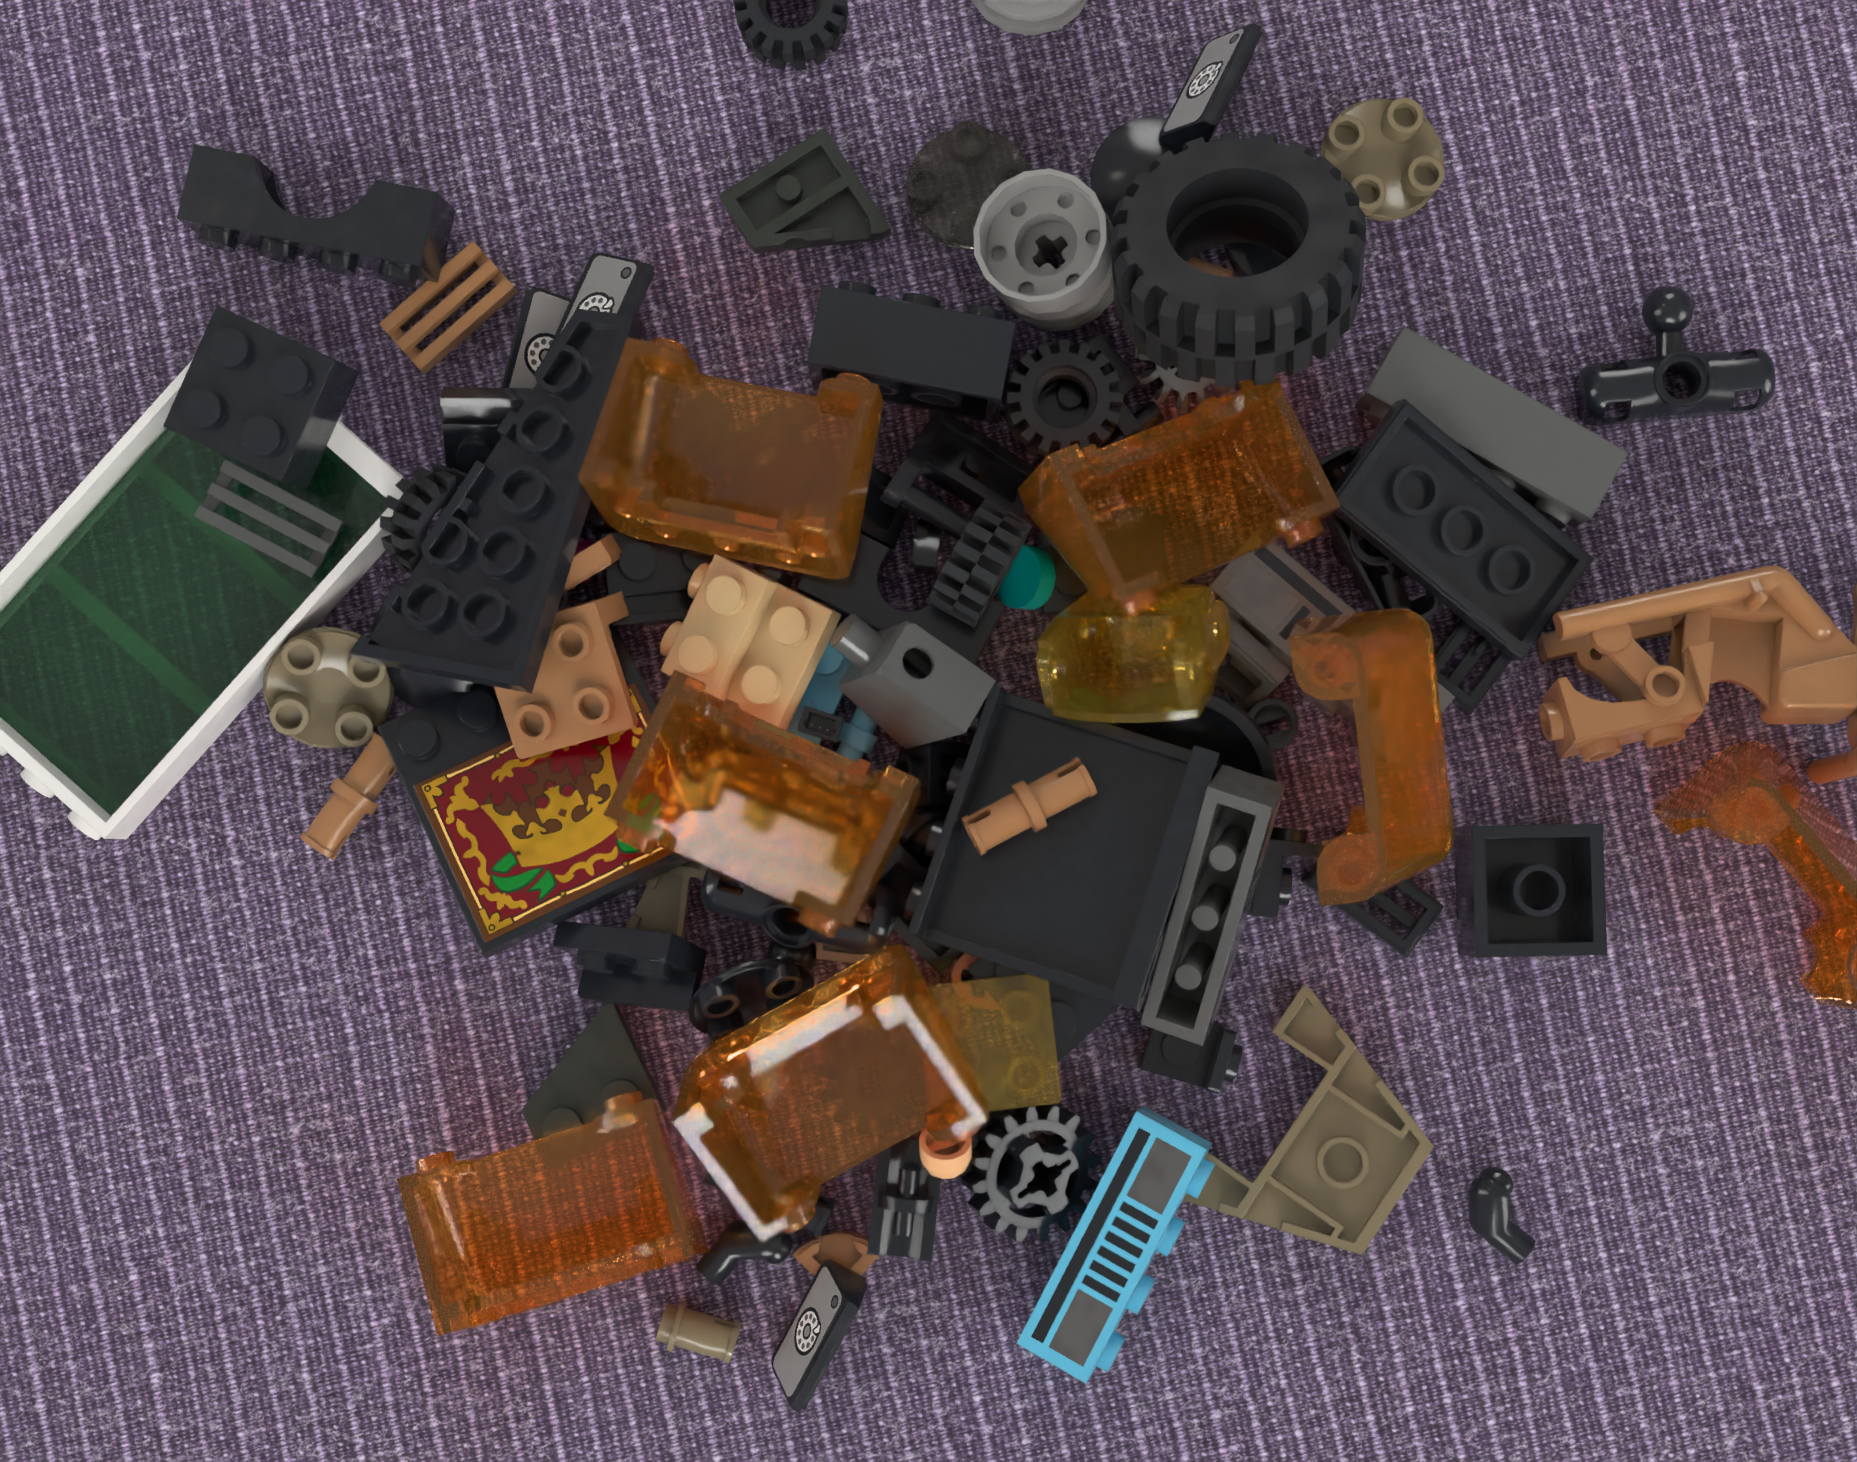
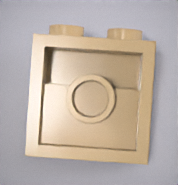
M715 554L711 564H701L691 576L687 593L694 600L684 621L674 622L662 638L660 653L666 659L660 671L713 699L725 701L777 729L787 731L842 614L749 567Z

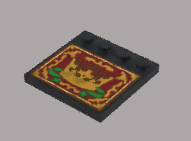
M617 628L610 629L612 633L611 638L638 718L637 725L631 729L520 759L516 755L494 686L476 683L470 692H451L377 727L478 948L485 959L723 844L708 810Z

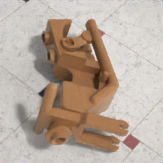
M1777 565L1762 566L1557 612L1552 617L1556 631L1542 634L1537 640L1541 660L1549 662L1574 656L1578 669L1585 674L1594 676L1618 702L1611 703L1591 699L1576 691L1567 677L1558 678L1544 695L1543 703L1539 705V720L1543 734L1547 741L1555 742L1559 759L1581 755L1583 762H1594L1615 756L1622 752L1621 745L1644 740L1647 748L1669 745L1686 737L1685 730L1704 712L1705 704L1709 701L1710 685L1716 682L1729 681L1749 690L1760 700L1759 715L1763 722L1767 724H1836L1848 717L1847 737L1852 749L1814 760L1809 764L1807 773L1810 780L1817 784H1825L1857 776V583L1853 586L1852 590L1854 608L1851 641L1837 628L1831 618L1787 569ZM1671 634L1668 665L1660 666L1637 643L1638 641Z

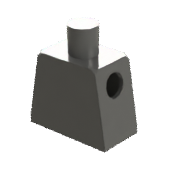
M851 614L838 626L830 639V645L851 661L839 681L840 690L905 749L966 733L996 681L917 624L909 621L877 632L856 614Z

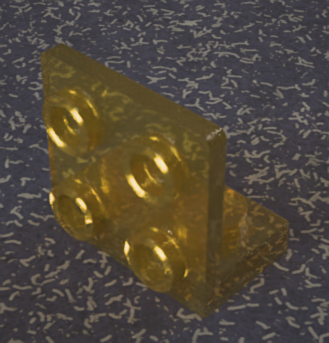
M1028 974L943 983L942 978L916 981L932 1118L1056 1104L1061 1101L1062 1096L1048 981Z

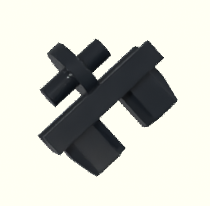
M880 1135L867 1254L901 1256L932 1261L941 1179L932 1176L923 1166L919 1153V1138Z

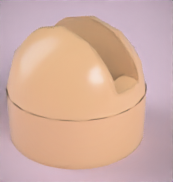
M940 1120L927 1125L919 1136V1153L923 1166L932 1176L940 1179H954L965 1172L972 1157V1137L969 1130L961 1123L952 1120Z

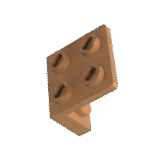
M622 591L557 610L532 694L494 687L518 758L525 759L628 730L637 725L638 718L609 627L610 623L629 616Z

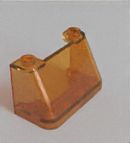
M627 337L578 479L603 519L614 529L631 537L713 555L718 554L723 557L823 578L845 579L850 576L858 549L883 408V398L878 385L872 384L868 379L853 373H840L836 378L825 379L820 383L817 396L702 375L694 361L688 357V350L680 343L661 337L653 338L651 342Z
M1276 375L1274 382L1254 386L1253 380L1239 381L1242 388L1233 397L1230 394L1219 399L1216 396L1205 399L1190 413L1103 448L1097 449L1096 445L1093 444L1080 450L1078 444H1074L1049 454L1018 488L1017 493L1030 518L1106 613L1120 610L1124 619L1134 617L1159 604L1161 600L1158 593L1283 539H1285L1289 548H1293L1325 531L1320 521L1341 505Z
M1395 608L1298 619L1289 636L1293 671L1300 687L1307 694L1320 700L1332 701L1353 698L1365 805L1353 806L1351 808L1350 822L1345 832L1340 836L1334 837L1332 840L1323 841L1322 843L1323 849L1318 856L1316 872L1320 906L1356 903L1367 900L1436 866L1447 857L1453 846L1454 831L1433 636L1429 624L1423 617L1409 609Z
M674 670L603 814L609 821L619 826L615 838L650 855L655 846L658 845L801 911L797 920L799 923L828 937L834 938L838 928L852 931L921 798L919 779L889 765L885 773L879 771L876 778H874L870 762L861 758L855 762L741 710L738 703L727 698L723 702L719 698L704 692L706 688L704 682Z
M1758 741L1735 743L1720 752L1653 811L1673 834H1683L1692 828L1703 827L1710 829L1717 838H1728L1733 842L1743 845L1764 843L1825 914L1802 934L1804 939L1813 947L1814 961L1811 971L1804 974L1799 981L1819 1004L1857 1010V843L1776 750L1768 744Z
M895 944L885 947L877 955L866 957L703 1050L692 1060L684 1072L672 1123L760 1242H763L782 1231L788 1234L805 1226L815 1214L814 1205L818 1200L821 1184L926 1128L931 1137L939 1142L950 1140L957 1143L968 1139L981 1128L984 1122L989 1120V1103L918 966L903 945Z
M641 1091L623 1094L604 1101L603 1105L606 1113L594 1118V1122L474 1160L456 1161L454 1151L437 1153L415 1161L416 1173L397 1178L437 1336L462 1332L710 1253L703 1227L656 1099L643 1100Z

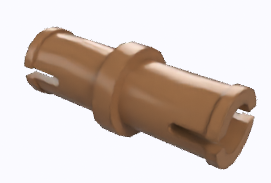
M375 732L371 737V741L343 780L336 777L329 788L334 791L308 829L299 837L306 844L332 860H335L338 856L337 853L366 813L371 816L379 807V804L375 802L376 798L397 770L383 738Z
M1078 757L1071 759V762L1029 784L1021 780L1011 785L1012 793L969 816H963L961 820L974 847L982 856L987 853V850L1029 828L1037 832L1047 827L1046 819L1089 796H1095L1097 790L1084 764L1082 765Z

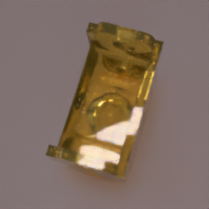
M1202 584L1101 585L1092 588L1055 616L1037 640L1039 650L1036 656V665L1045 706L1052 709L1053 716L1091 722L1149 723L1198 718L1214 693L1219 667L1229 647L1230 617L1227 606L1223 601L1215 600L1213 590Z

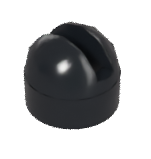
M1276 698L1262 700L1253 706L1249 715L1260 728L1271 726L1287 719L1289 729L1266 735V738L1273 752L1289 747L1294 742L1298 733V717L1293 707L1287 702Z

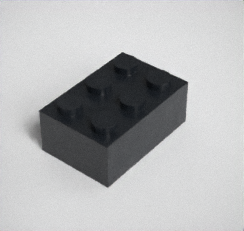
M840 281L838 288L822 285L807 358L813 389L932 412L938 406L953 416L997 424L1016 322L1004 320L1003 312L986 306L970 305L966 307L965 312L940 308L941 302L938 299L918 293H904L902 300L876 296V288L856 281Z

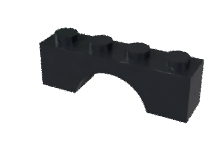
M194 144L177 219L198 233L197 241L214 249L235 252L237 244L257 247L259 255L274 261L294 264L298 255L318 259L317 265L334 273L354 276L358 267L378 271L377 277L385 282L414 288L416 287L417 279L438 283L456 211L438 192L376 180L366 195L357 204L343 213L317 219L291 214L284 204L278 176L255 156Z

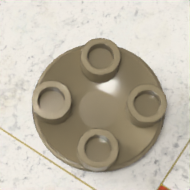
M1407 97L1395 100L1376 98L1355 103L1343 110L1332 121L1322 140L1320 158L1322 156L1325 157L1341 171V180L1346 179L1352 184L1360 198L1359 208L1365 213V218L1391 221L1410 216L1429 202L1443 182L1445 172L1441 141L1434 127L1424 117L1422 107L1413 99Z
M316 627L301 631L281 644L282 646L270 658L263 677L264 701L270 714V721L279 733L289 735L301 743L318 748L359 747L371 739L373 733L378 729L377 727L382 725L388 716L393 702L394 688L387 672V666L362 662L349 654L360 638V634L338 627Z

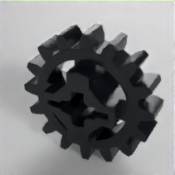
M1022 1098L1016 1099L1014 1115L1012 1116L997 1107L992 1111L996 1126L991 1131L980 1126L974 1129V1133L982 1141L979 1150L972 1149L970 1162L975 1165V1171L961 1177V1184L972 1192H976L967 1202L969 1207L980 1216H984L982 1222L996 1233L1000 1234L1004 1231L1005 1234L1016 1242L1022 1243L1027 1232L1040 1242L1047 1241L1049 1225L1051 1224L1067 1232L1071 1229L1067 1214L1072 1209L1084 1213L1087 1205L1080 1198L1083 1191L1096 1190L1099 1182L1088 1176V1169L1102 1163L1101 1156L1086 1148L1095 1139L1093 1132L1078 1125L1080 1121L1079 1116L1064 1107L1059 1110V1106L1047 1099L1041 1098L1036 1108ZM1050 1131L1054 1133L1048 1136L1042 1132L1035 1138H1031L1029 1135L1030 1132ZM1028 1203L1034 1204L1033 1207L1020 1209ZM1013 1204V1205H1015L1017 1208H1012V1207H1009V1206H1011V1205Z

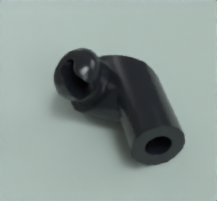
M1487 1167L1480 1172L1479 1178L1471 1182L1468 1191L1469 1222L1472 1229L1517 1265L1530 1254L1534 1248L1535 1240L1510 1220L1511 1197L1509 1194L1514 1189L1511 1176L1501 1168Z
M769 1218L738 1219L728 1224L696 1264V1268L708 1280L720 1286L740 1260L766 1259L770 1264L781 1263L791 1253L793 1240L791 1235L783 1230L780 1223Z

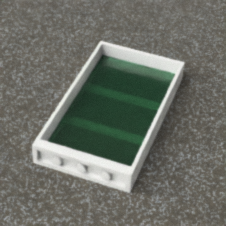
M191 362L0 572V755L5 756L9 753L25 768L20 775L34 790L48 798L56 795L72 810L68 815L70 822L94 840H99L101 837L104 839H127L263 688L266 666L272 655L282 646L281 644L301 631L316 628L386 550L383 547L381 538L391 535L390 532L380 528V516L392 517L394 510L384 506V502L388 495L399 500L403 494L395 485L404 477L340 420L337 421L307 489L275 479L163 427ZM225 459L344 522L340 533L314 579L194 516L199 505H203L207 498V491L210 485L217 480L220 474L219 469ZM235 480L229 488V491L318 538L322 536L325 530L323 526ZM223 502L216 512L307 561L313 552V549Z

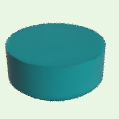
M1022 545L1018 556L1012 563L1008 574L1003 579L996 593L1000 601L1010 608L1035 610L1043 606L1053 592L1056 579L1055 566L1050 555L1043 549Z

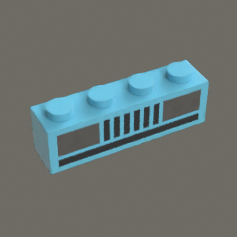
M1145 1106L1136 1111L1018 1339V1345L1084 1383H1087L1097 1367L1108 1373L1126 1337L1116 1332L1124 1313L1128 1309L1138 1315L1156 1281L1145 1274L1155 1253L1159 1252L1168 1257L1186 1223L1175 1216L1186 1193L1198 1199L1215 1167L1214 1163L1205 1159L1212 1145L1211 1142Z

